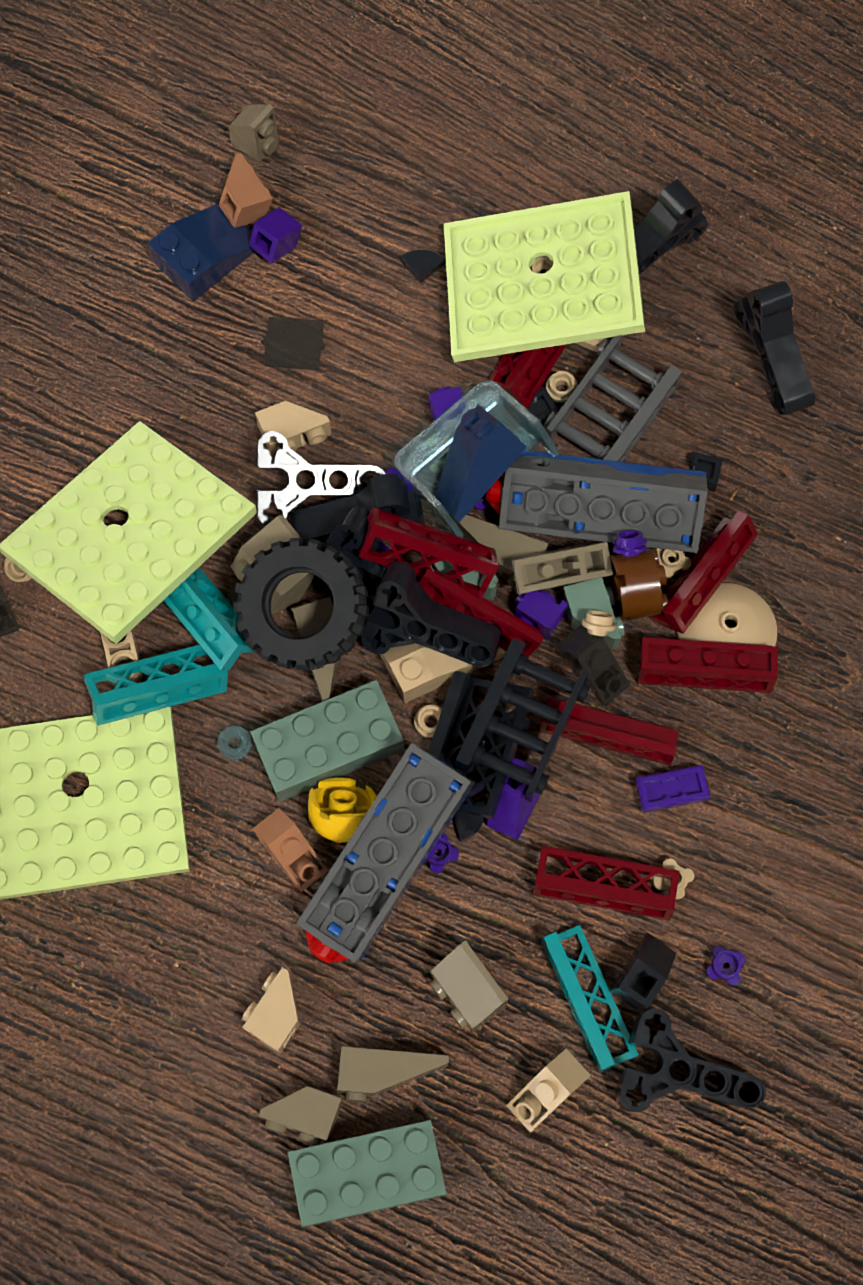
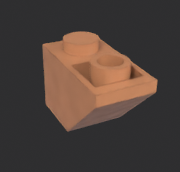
M241 152L235 154L219 202V207L232 226L237 228L254 223L266 216L273 199L268 188L262 184L255 174L254 168L246 161Z
M280 808L252 828L269 854L301 893L328 872L296 824Z

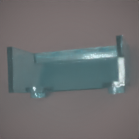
M491 380L476 385L404 446L394 459L395 467L432 512L459 537L464 536V534L452 519V515L435 498V494L456 428L461 424V419L466 412L474 409L479 404L527 446L526 451L530 450L536 443H539L554 457L560 454L541 422L499 384Z

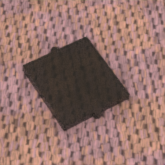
M269 316L267 337L263 339L266 345L264 366L319 370L321 350L325 348V343L323 342L324 321Z

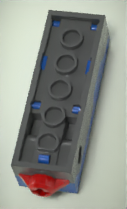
M524 450L487 491L486 500L500 516L499 529L614 543L616 534L620 531L639 530L643 533V538L647 539V544H644L647 547L698 553L708 488L706 472Z
M413 743L410 744L296 923L305 930L309 951L314 956L328 964L346 960L357 963L365 957L475 784L473 780L420 746Z

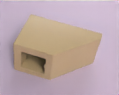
M287 401L255 412L261 434L268 431L281 433L286 438L288 447L293 451L307 444H319L327 436L331 435L328 416ZM270 436L266 446L273 458L275 450L280 449L281 444L275 442L274 436Z
M283 967L278 974L274 971L270 974L262 987L265 994L258 1004L253 1001L242 1017V1020L245 1021L242 1028L280 1055L300 1026L291 975Z
M565 1049L544 1067L506 1106L531 1133L591 1075Z

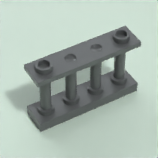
M623 335L615 336L611 341L606 339L597 352L598 359L558 413L553 411L544 424L546 429L545 442L551 444L558 433H560L601 460L624 462L678 387L682 371L671 365L665 374L662 372L657 374L620 351ZM613 361L649 383L653 391L648 398L644 396L640 398L602 375L609 363ZM593 385L633 408V413L636 415L629 423L626 420L622 422L586 400L585 396ZM578 409L615 432V437L618 440L613 447L609 445L605 447L566 422L574 411Z

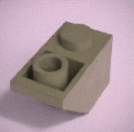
M270 104L247 105L228 126L231 144L259 163L266 155H271L278 146L279 140L274 107Z
M307 1086L262 1108L259 1117L266 1120L265 1128L285 1134L286 1128L300 1132L299 1140L317 1146L320 1140L329 1143L343 1100L337 1096Z

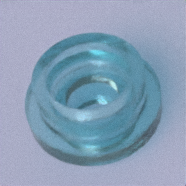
M230 726L224 729L218 737L220 753L231 760L245 757L252 746L250 734L239 726ZM233 739L241 741V745L236 749L229 747V743Z

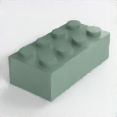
M377 680L250 731L278 802L318 786V782L324 779L339 778L404 751V740Z
M431 1120L288 1152L301 1226L304 1228L447 1195Z

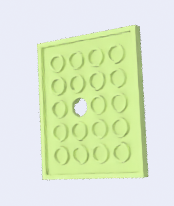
M629 191L444 223L451 355L454 362L645 332L632 204ZM548 256L554 262L548 272L537 274L530 270L537 257Z
M139 421L0 543V552L117 644L257 513L255 504ZM112 510H124L129 515L127 522L122 526L118 524L107 526L104 524L106 514Z
M171 707L99 726L96 725L93 715L0 729V900L190 871ZM74 772H81L89 779V787L79 797L68 796L63 790L65 778Z

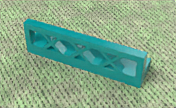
M200 567L164 599V602L220 670H230L241 653L257 652L247 645L244 633L239 632L236 624L239 618L238 614L234 613L233 606Z
M197 645L84 674V681L92 699L93 717L96 725L99 726L227 692L228 671L220 670L215 663L204 667L193 663L196 657L207 655L204 649ZM168 664L182 667L179 673L173 675L161 671ZM137 672L149 675L147 681L142 683H135L128 679L131 674ZM106 680L117 684L113 690L100 694L95 683Z
M578 925L557 934V932L543 937L541 942L598 1072L601 1073L637 1057L639 1054L635 1046L628 1044L630 1034L612 994L609 992L607 983L581 926ZM574 936L577 937L582 948L578 961L567 957L561 944L562 941ZM584 955L588 961L589 966L581 963ZM579 968L593 973L596 984L592 993L582 990L576 977ZM598 987L600 988L604 998H601L596 995ZM594 1000L608 1006L611 1015L607 1026L596 1022L591 1011ZM613 1019L619 1031L610 1028ZM608 1033L622 1038L628 1052L612 1058L605 1042Z

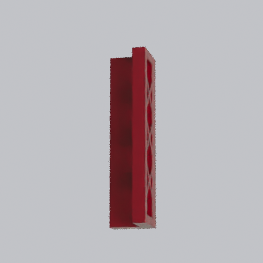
M567 344L528 350L517 356L519 352L504 354L484 387L492 393L507 394L519 408L528 409L534 399V394L541 388ZM510 373L505 383H502V378Z
M372 507L367 517L369 530L358 551V557L387 567L393 562H405L415 570L416 576L420 578L427 570L424 567L427 566L428 569L434 571L432 564L442 560L451 562L453 570L443 574L435 573L479 598H483L499 567L494 548ZM375 537L389 541L392 549L379 553L370 550V547ZM415 550L421 553L423 559L409 563L403 561L401 554ZM472 571L484 574L478 586L465 582L462 575Z
M738 510L732 519L723 518L691 560L690 568L682 572L666 593L668 604L662 610L663 613L650 616L654 622L679 633H685L757 537L758 532L749 514Z
M427 566L424 567L427 570L421 578L418 577V583L434 602L496 626L502 634V641L499 647L503 650H508L514 638L525 643L524 655L529 658L542 643L544 636L540 634V630L487 599L476 597L428 569Z
M642 637L637 684L771 693L778 678V646Z
M550 697L547 698L546 705L562 712L567 704L565 701ZM576 704L561 738L670 766L675 756L679 731ZM542 718L539 732L553 735L557 724Z
M542 846L533 895L670 921L675 909L680 871ZM547 857L562 859L568 870L559 876L544 873ZM571 861L579 862V863H577L576 865H573ZM586 864L596 865L603 876L594 882L585 881L578 870ZM605 867L612 868V870L608 872ZM621 870L631 872L637 883L630 888L619 887L612 876ZM573 874L575 878H569L568 876ZM640 874H644V875H648V876H646L645 878H642V876H641ZM655 877L670 879L668 896L655 894L647 882ZM607 880L610 885L602 883ZM642 887L644 891H639L637 889Z

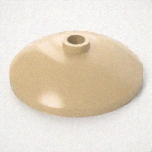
M721 583L685 633L677 632L678 640L775 646L777 641V624L771 608L756 592L742 585ZM725 620H733L736 623V627H727Z

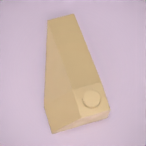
M419 644L393 647L388 652L379 654L404 704L450 683L455 671L469 674L480 668ZM499 647L494 661L503 658L507 651Z

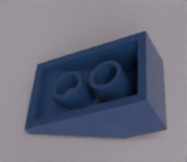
M219 203L171 223L147 243L152 262L193 302L255 252L249 246L252 231L246 225L234 228L219 207Z
M478 404L474 409L464 414L461 424L456 428L434 498L460 522L527 446L499 420Z

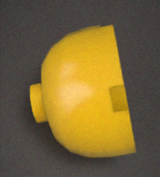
M335 777L324 779L318 782V788L314 790L311 788L309 791V821L315 831L324 838L337 843L348 842L377 798V795L367 785L365 790L357 787L356 780L350 778Z

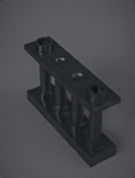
M513 638L456 758L455 769L468 774L472 765L478 767L481 764L528 785L525 800L532 802L535 793L543 794L550 778L549 775L545 774V771L577 701L584 703L591 684L586 682L588 670L582 669L576 682L528 661V657L524 655L525 643ZM522 673L571 694L563 712L514 691V687L510 685L514 674L519 676ZM509 703L557 724L550 741H544L499 721L500 717L496 716L500 704L506 706ZM486 734L493 736V734L499 735L542 754L543 756L536 772L533 773L486 752V748L481 746Z

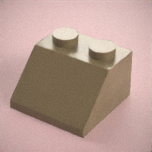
M281 514L240 548L230 567L235 572L237 578L242 581L244 574L241 572L246 564L251 565L256 560L254 555L260 550L266 551L271 548L270 544L278 541L287 542L290 541V538L301 537ZM295 573L283 579L276 587L272 596V615L299 603L315 575L311 573Z
M466 940L431 970V977L433 978V981L429 983L431 988L441 1001L447 998L454 1007L450 1014L461 1029L468 1027L473 1033L507 1006L508 997Z

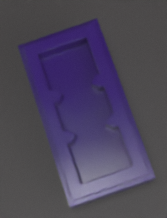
M703 765L637 777L635 779L642 813L708 801L711 798Z

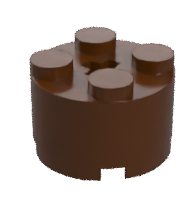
M649 548L635 556H623L621 554L610 556L613 575H610L612 590H615L617 598L615 606L621 620L662 614V610L668 604L666 594L662 593L661 585H666L667 579L664 566L659 565L657 549Z

